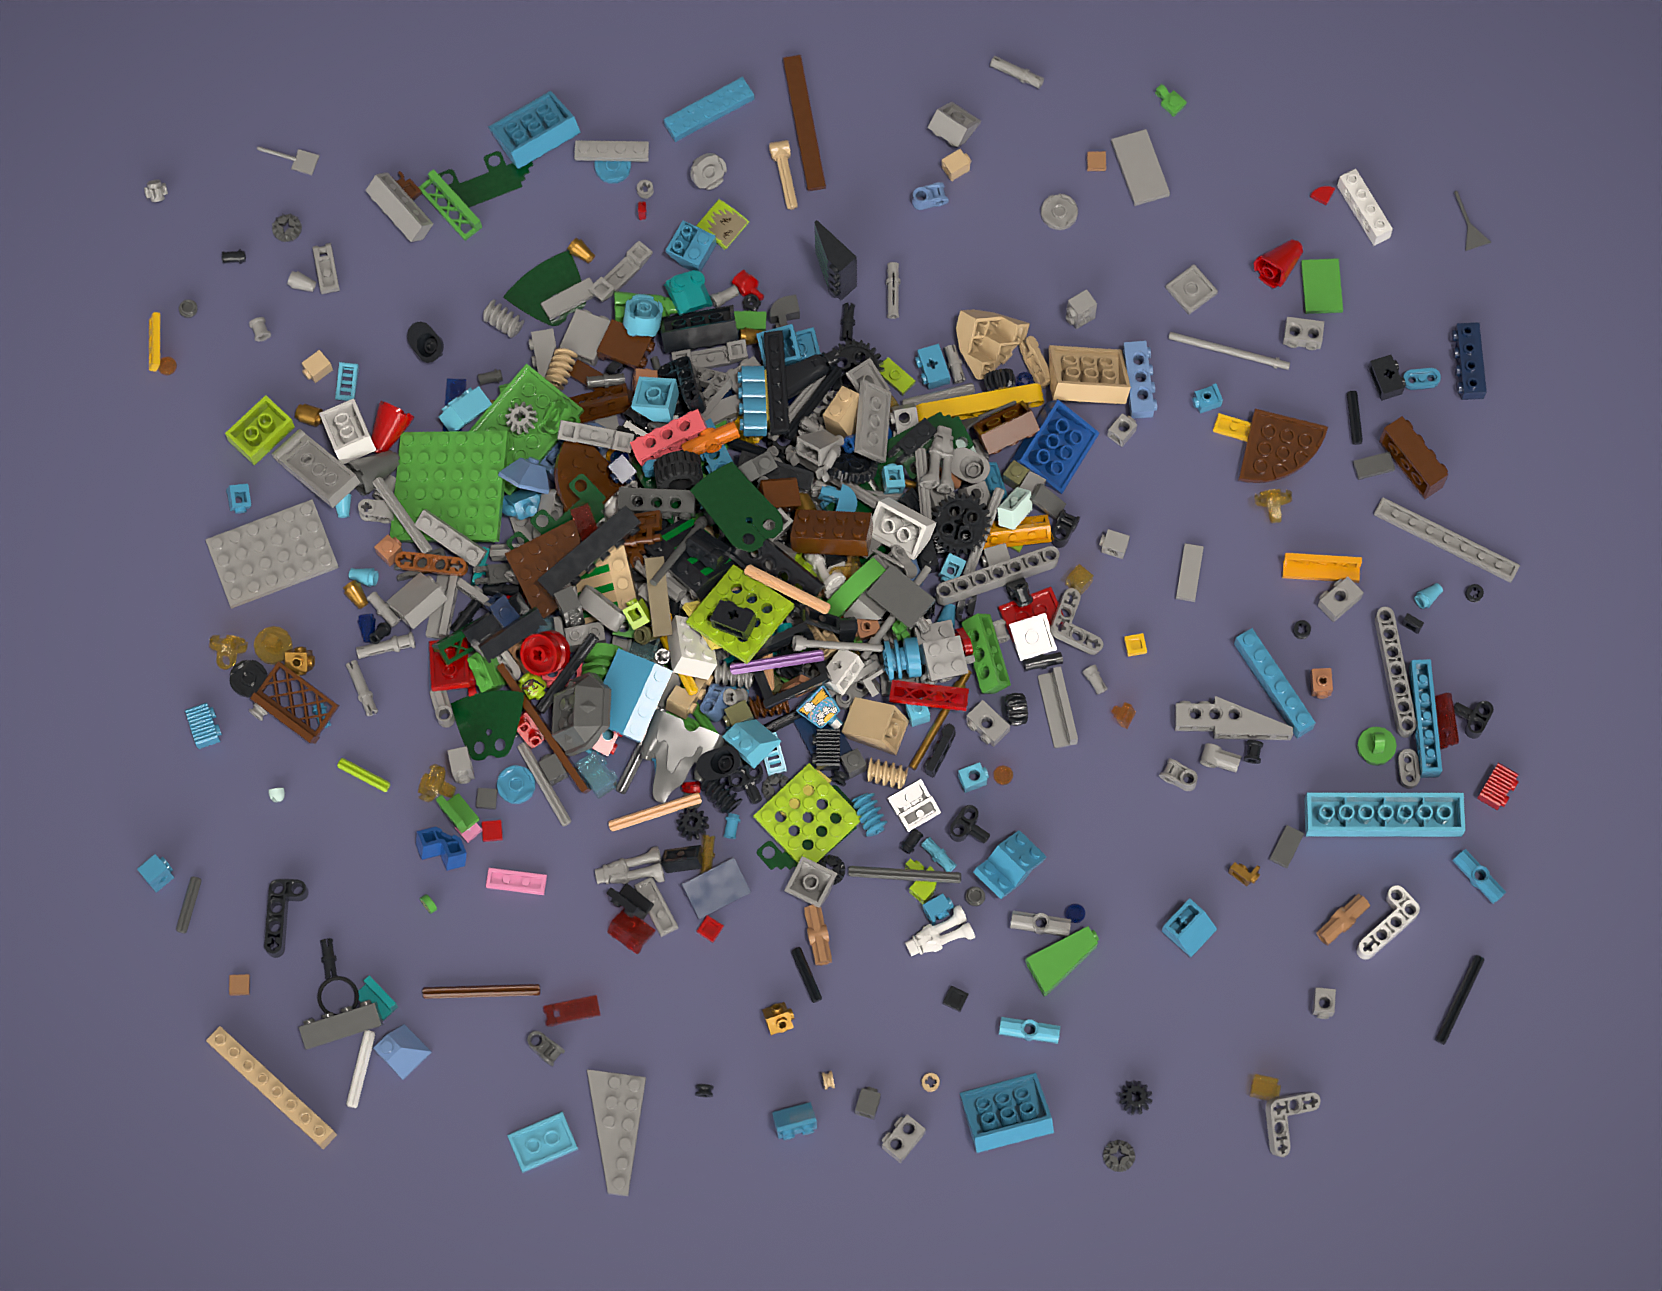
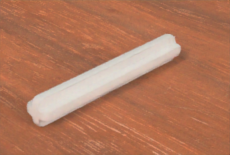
M364 1031L346 1103L348 1107L357 1108L375 1038L373 1031Z

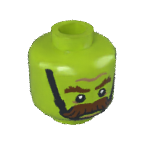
M528 671L518 680L520 689L529 700L534 698L539 700L545 695L544 689L547 684L541 676L531 674Z

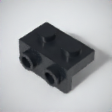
M625 884L620 892L610 887L606 893L612 898L610 901L619 908L623 906L625 908L623 912L631 918L637 916L644 920L654 906V903L629 884Z

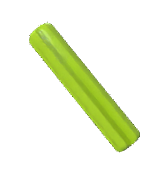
M344 758L339 760L337 766L341 770L383 792L389 790L390 782Z

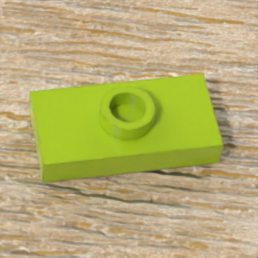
M889 357L880 366L885 369L884 372H880L884 376V380L902 396L916 382Z

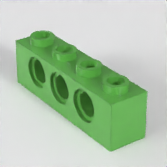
M977 613L961 622L972 643L973 655L975 657L973 664L982 693L995 694L1009 687L1011 683L991 615Z

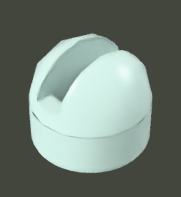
M284 788L270 789V799L273 802L282 801L285 796Z

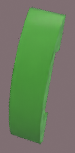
M874 557L871 558L827 601L831 605L828 613L841 618L846 613V610L880 578L886 569Z

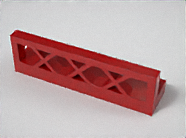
M892 680L889 702L966 711L969 689Z

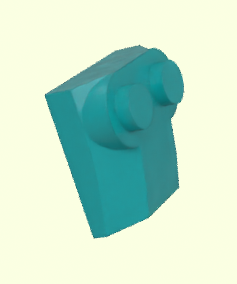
M693 270L675 275L664 284L679 316L713 306L704 284L705 277L700 271Z

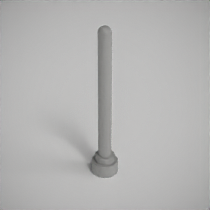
M794 635L792 641L794 651H802L806 647L882 652L884 650L881 644L807 640L802 635Z

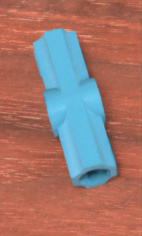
M1001 1017L999 1035L1023 1038L1027 1041L1036 1040L1058 1044L1060 1026L1038 1023L1034 1020L1025 1021ZM1027 1026H1031L1035 1029V1032L1027 1034L1024 1029Z

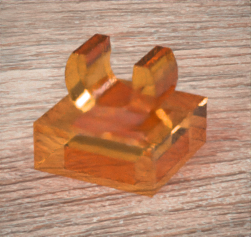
M1124 702L1122 708L1115 705L1111 711L1120 726L1128 729L1136 714L1132 705Z

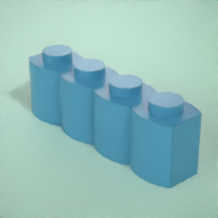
M741 366V372L737 373V382L741 383V387H738V399H742V403H739V414L743 416V419L739 420V428L743 430V436H766L767 415L764 366Z

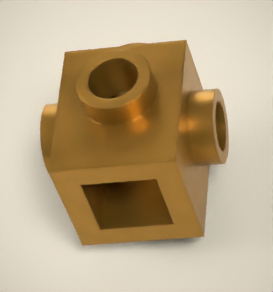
M295 647V649L286 651L285 665L296 674L305 675L315 665L313 650H306V647Z
M785 1002L776 1003L771 1007L762 1009L771 1035L783 1033L788 1029L794 1028L791 1021L795 1019L792 1009H787Z

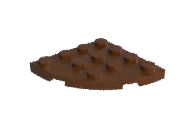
M1254 409L1238 481L1253 483L1270 482L1297 472L1317 453L1326 436L1328 426Z
M564 440L556 457L555 486L557 495L560 496L564 505L563 510L565 513L580 500L569 487V483L579 474H584L606 497L602 504H605L619 491V487L626 485V483L621 485L620 482L616 484L610 477L611 471L607 468L610 464L593 445ZM582 479L577 480L575 483L576 490L580 492L586 490V481Z
M573 519L505 553L531 608L536 606L543 619L548 618L558 607L555 599L553 600L538 583V579L581 543L580 535Z

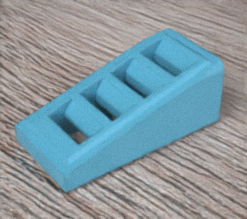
M339 362L336 400L349 401L353 398L355 400L359 374L358 364ZM344 370H352L353 374L344 373ZM343 377H350L353 379L352 381L343 380ZM342 384L352 385V388H343ZM341 391L351 392V396L340 394Z
M780 743L775 747L777 750L770 752L764 758L768 776L787 772ZM779 756L777 759L768 761L770 757ZM781 763V766L770 768V765Z

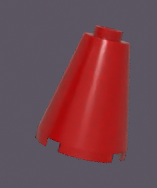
M1289 240L1256 258L1253 263L1255 272L1258 270L1260 273V280L1272 288L1281 287L1303 253L1302 244L1297 240Z
M380 401L371 436L376 448L374 452L389 451L415 417L409 413H404L402 409Z

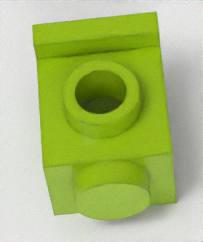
M636 597L631 599L622 610L633 630L651 621V612L643 598L639 600Z

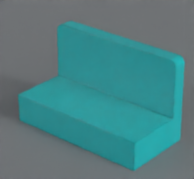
M369 975L364 980L365 985L358 991L359 1001L371 1000L372 1003L377 1002L382 1020L384 1021L398 1006Z

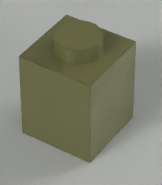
M1013 460L1003 474V483L1012 489L1020 487L1029 469Z
M746 700L724 709L725 716H723V720L727 727H732L735 723L754 720Z

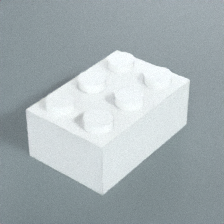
M354 398L319 413L334 451L343 465L376 451Z
M675 615L671 622L673 635H667L672 671L708 680L717 666L715 650L710 649L699 632L687 625V617Z

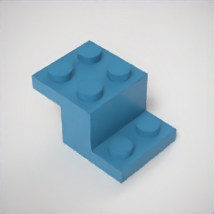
M793 324L764 331L783 330L785 364L797 362L815 354H821L814 327L796 332ZM764 332L756 333L766 370Z
M1018 830L1000 843L990 857L979 865L973 873L1002 899L1020 886L1031 871L1041 864L1047 856Z

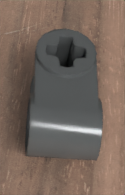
M533 1031L528 1036L527 1041L530 1049L551 1067L554 1066V1061L559 1055L565 1053L562 1047L551 1041L540 1031ZM534 1037L542 1039V1043L538 1046H534L531 1041Z

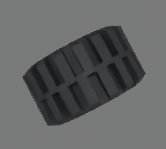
M675 451L664 454L654 461L653 467L658 489L691 490L704 478L701 459L694 452Z

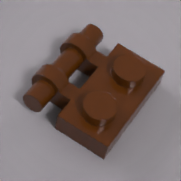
M660 510L634 514L641 522L639 527L641 530L632 537L630 535L629 539H625V547H638L639 544L645 543L651 545L662 541L661 534H654L655 531L662 530V513ZM640 533H647L646 536L638 537Z

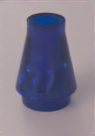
M374 614L359 615L357 623L363 637V642L369 643L371 642L369 635L375 631L376 618H374Z

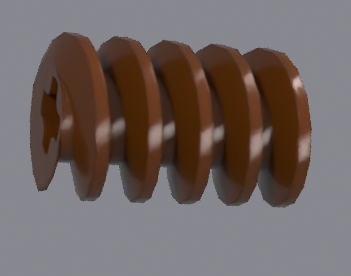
M756 695L755 701H753L748 696L750 711L756 720L759 719L760 713L763 718H766L767 712L773 717L775 710L779 715L782 714V709L787 714L790 711L788 700L769 710L764 706V697L760 699Z

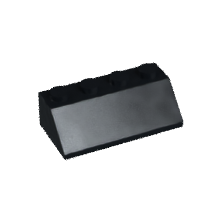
M733 305L682 314V316L673 315L661 318V336L665 353L672 354V352L688 349L693 351L699 347H714L717 344H727V342L739 340Z

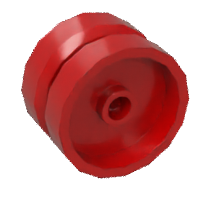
M546 630L530 635L524 640L520 650L521 661L524 667L531 674L537 676L547 675L563 669L569 662L571 653L566 638L560 632L554 630Z

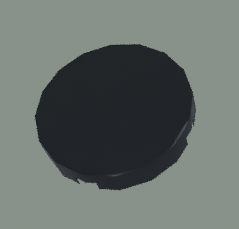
M242 660L232 668L229 681L235 693L242 697L250 698L254 692L257 693L268 677L264 666L258 661Z

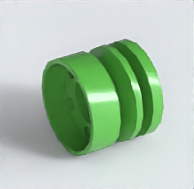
M596 643L584 659L586 663L582 665L583 672L581 675L588 672L596 673L604 681L618 648H622L608 643Z

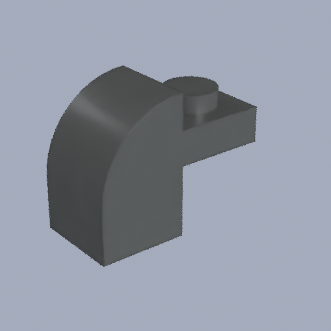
M796 294L782 297L772 305L770 311L771 324L775 323L776 328L788 325L787 321L800 319V309Z
M770 450L742 464L738 469L752 483L778 468V465Z

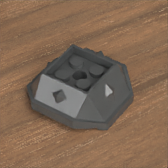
M588 672L570 680L565 688L554 694L552 737L564 749L567 756H574L591 749L599 740L602 732L605 733L610 727L611 688L604 684L596 673Z

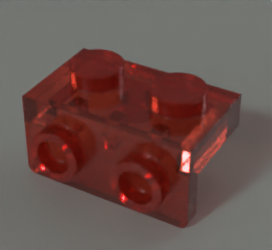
M624 908L611 921L607 932L629 950L639 954L643 945L655 934L656 930L637 916L633 918L623 912Z

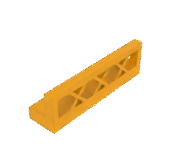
M1048 514L1025 517L1014 530L999 526L998 520L993 521V527L989 532L991 535L987 537V543H985L983 550L1006 543L1007 547L1052 542Z
M1285 553L1282 578L1338 581L1339 579L1344 580L1346 577H1349L1354 583H1359L1362 557Z

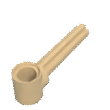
M788 140L769 143L771 158L777 161L787 209L793 210L798 205L788 159L791 156Z

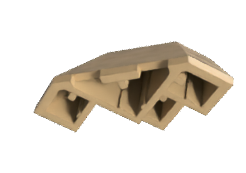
M974 309L960 310L956 326L959 350L975 378L978 380L984 379L986 373L994 371L1000 364L1004 365L1013 355L1012 351L1015 347L1019 346L1023 341L1025 342L1030 324L994 312Z

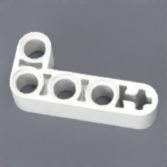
M1401 886L1391 887L1386 895V902L1394 912L1359 943L1357 954L1361 959L1372 958L1417 917L1420 910L1418 903ZM1398 893L1401 899L1394 900L1391 894ZM1411 907L1414 910V914H1407L1405 908ZM1397 920L1400 923V927H1393L1390 921ZM1376 933H1383L1386 936V939H1378ZM1372 942L1373 945L1370 950L1364 951L1363 948L1368 947Z

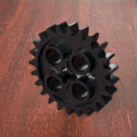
M853 339L850 345L846 340L844 347L839 343V350L832 348L839 362L841 360L848 361L845 367H840L843 374L834 383L832 391L836 392L844 386L857 392L852 383L844 385L843 380L848 378L846 373L852 370V367L863 363L856 361L859 355L866 356L864 361L870 358L879 372L885 371L884 367H880L884 364L883 360H878L881 354H875L876 348L870 349V343L863 346V340L856 344L855 339Z
M840 446V456L835 460L831 469L827 470L829 476H833V479H840V482L846 480L848 484H850V481H853L855 484L858 481L864 484L865 481L870 482V479L874 480L878 469L876 461L856 452L846 453L844 448Z
M955 493V499L948 496L947 503L941 500L942 507L936 505L939 511L938 513L932 512L936 517L933 521L937 522L934 528L936 533L933 535V538H939L936 543L938 545L943 544L942 549L946 550L949 547V553L952 554L956 550L957 555H960L963 550L964 554L968 555V549L975 552V546L982 548L981 541L987 543L984 536L991 535L987 529L993 527L988 524V522L992 521V518L986 517L990 511L988 509L984 510L986 504H980L981 500L979 498L974 500V496L971 494L967 499L965 493L960 498ZM960 508L958 516H952L953 509ZM977 514V521L971 523L969 521L970 516ZM964 522L965 525L959 527L958 523ZM953 526V532L945 534L946 527ZM971 532L970 539L963 540V534Z

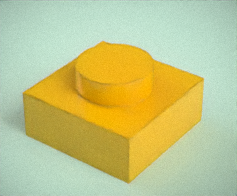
M1143 633L1124 637L1128 657L1147 653Z

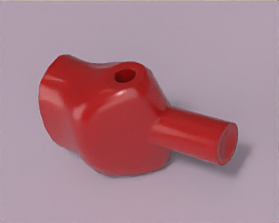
M745 270L739 272L732 279L731 284L736 286L742 296L754 294L758 297L759 301L764 299L765 296L757 290L758 280Z

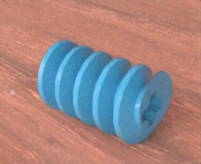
M866 793L852 800L855 803L853 805L854 809L858 810L857 816H861L860 822L864 823L863 829L867 830V837L883 832L885 830L883 826L887 824V821L880 820L884 817V814H877L881 807H874L878 800H871L875 793Z

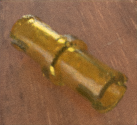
M703 835L702 868L700 874L711 869L713 866L715 836Z

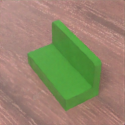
M456 794L448 801L442 795L435 799L441 810L461 834L480 820L460 794Z

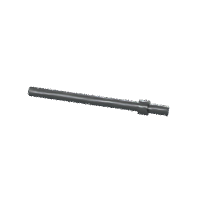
M705 514L695 521V526L650 580L653 586L659 583L684 552L688 538L695 534L698 529L704 530L708 525Z

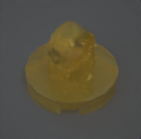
M1272 489L1260 492V496L1254 495L1257 506L1268 507L1271 523L1281 522L1280 505L1293 501L1292 491L1286 490V493H1281L1280 489Z
M851 556L850 566H833L829 570V574H832L836 569L841 570L846 578V582L859 569L858 563H855L859 562V556Z
M272 626L259 632L255 638L254 649L261 661L266 664L276 665L278 661H285V652L293 649V643L286 630L281 627Z
M213 635L209 639V647L217 651V665L221 669L227 670L236 664L237 653L247 651L248 642H245L244 638L227 635L226 638H220V635ZM224 655L229 657V665L223 663L222 658Z
M437 764L431 765L429 768L432 770L429 774L425 773L420 782L418 792L421 793V796H419V799L431 802L438 794L453 798L456 787L444 781L445 768Z

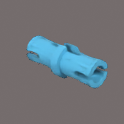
M931 837L921 844L933 857L932 860L940 864L946 872H951L957 866L945 853L946 851L943 848L941 849Z

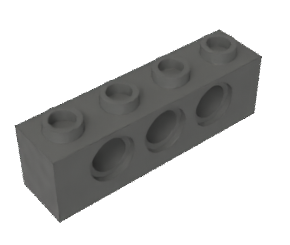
M619 487L618 511L626 505L633 514L660 510L662 519H671L673 516L679 517L682 520H690L691 517L696 518L697 499L690 490ZM642 500L643 504L640 507H635V501ZM655 501L662 502V505L660 507H653V503ZM674 502L681 503L679 508L674 509L671 507Z
M572 586L554 593L558 615L562 618L565 628L585 625L582 605Z

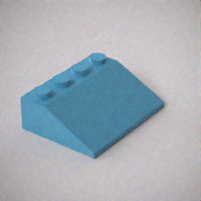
M551 91L489 126L490 131L518 169L581 133L573 114Z
M618 648L603 681L604 684L611 688L610 727L608 729L640 743L673 671Z
M1036 1073L960 1093L977 1153L1054 1133L1052 1116Z

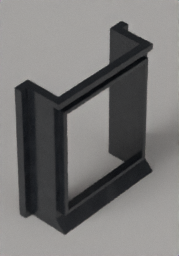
M519 592L510 597L508 602L520 617L506 627H503L491 611H489L461 630L472 648L488 663H491L490 659L496 658L539 629L540 625L548 626L538 608L535 606L530 609Z
M802 622L769 637L751 660L760 659L791 645L794 635H802L807 640H815L813 632L807 623ZM810 648L811 651L819 650V648ZM824 660L816 662L821 675L775 696L764 670L755 671L754 675L764 697L763 703L765 708L770 710L780 703L827 682H832Z

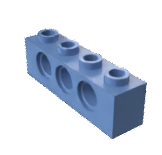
M1146 341L1124 342L1123 357L1131 386L1128 395L1130 416L1133 419L1153 417L1154 411L1157 410V400L1153 399L1152 394L1155 393V383L1151 382L1150 377L1153 376V366L1149 364L1148 358H1151V349L1147 347ZM1135 360H1140V361H1142L1143 363L1140 364V365H1138V364H1135L1134 361H1135ZM1142 377L1145 381L1138 382L1136 378ZM1138 395H1145L1147 398L1142 400L1138 398Z

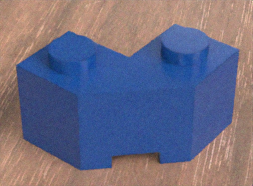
M438 827L417 831L416 847L422 860L441 856L447 871L465 866L467 852L460 837L454 834L453 836L448 835Z

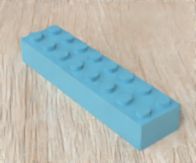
M1307 793L1304 798L1306 836L1462 837L1465 832L1464 793Z

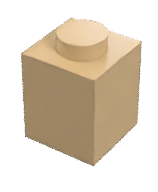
M959 149L942 159L941 168L948 178L953 181L970 171L971 160L967 153H963Z
M320 350L302 362L303 374L308 380L312 379L315 383L333 371L331 363Z

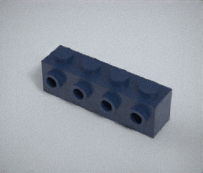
M1480 322L1457 323L1455 330H1452V341L1456 343L1454 359H1457L1458 363L1455 366L1456 376H1459L1457 392L1461 394V400L1484 399L1487 390Z

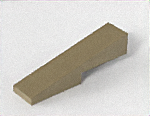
M664 556L644 558L653 637L673 635L666 574L656 586L650 583V580L664 564Z

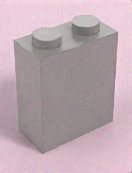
M576 309L559 348H566L575 352L578 355L575 360L578 359L595 367L599 360L597 349L611 321L605 316L600 315L598 317L593 315L588 310Z
M420 572L386 602L401 620L414 629L448 599L444 594L445 589L440 583L436 584L430 575L426 577Z

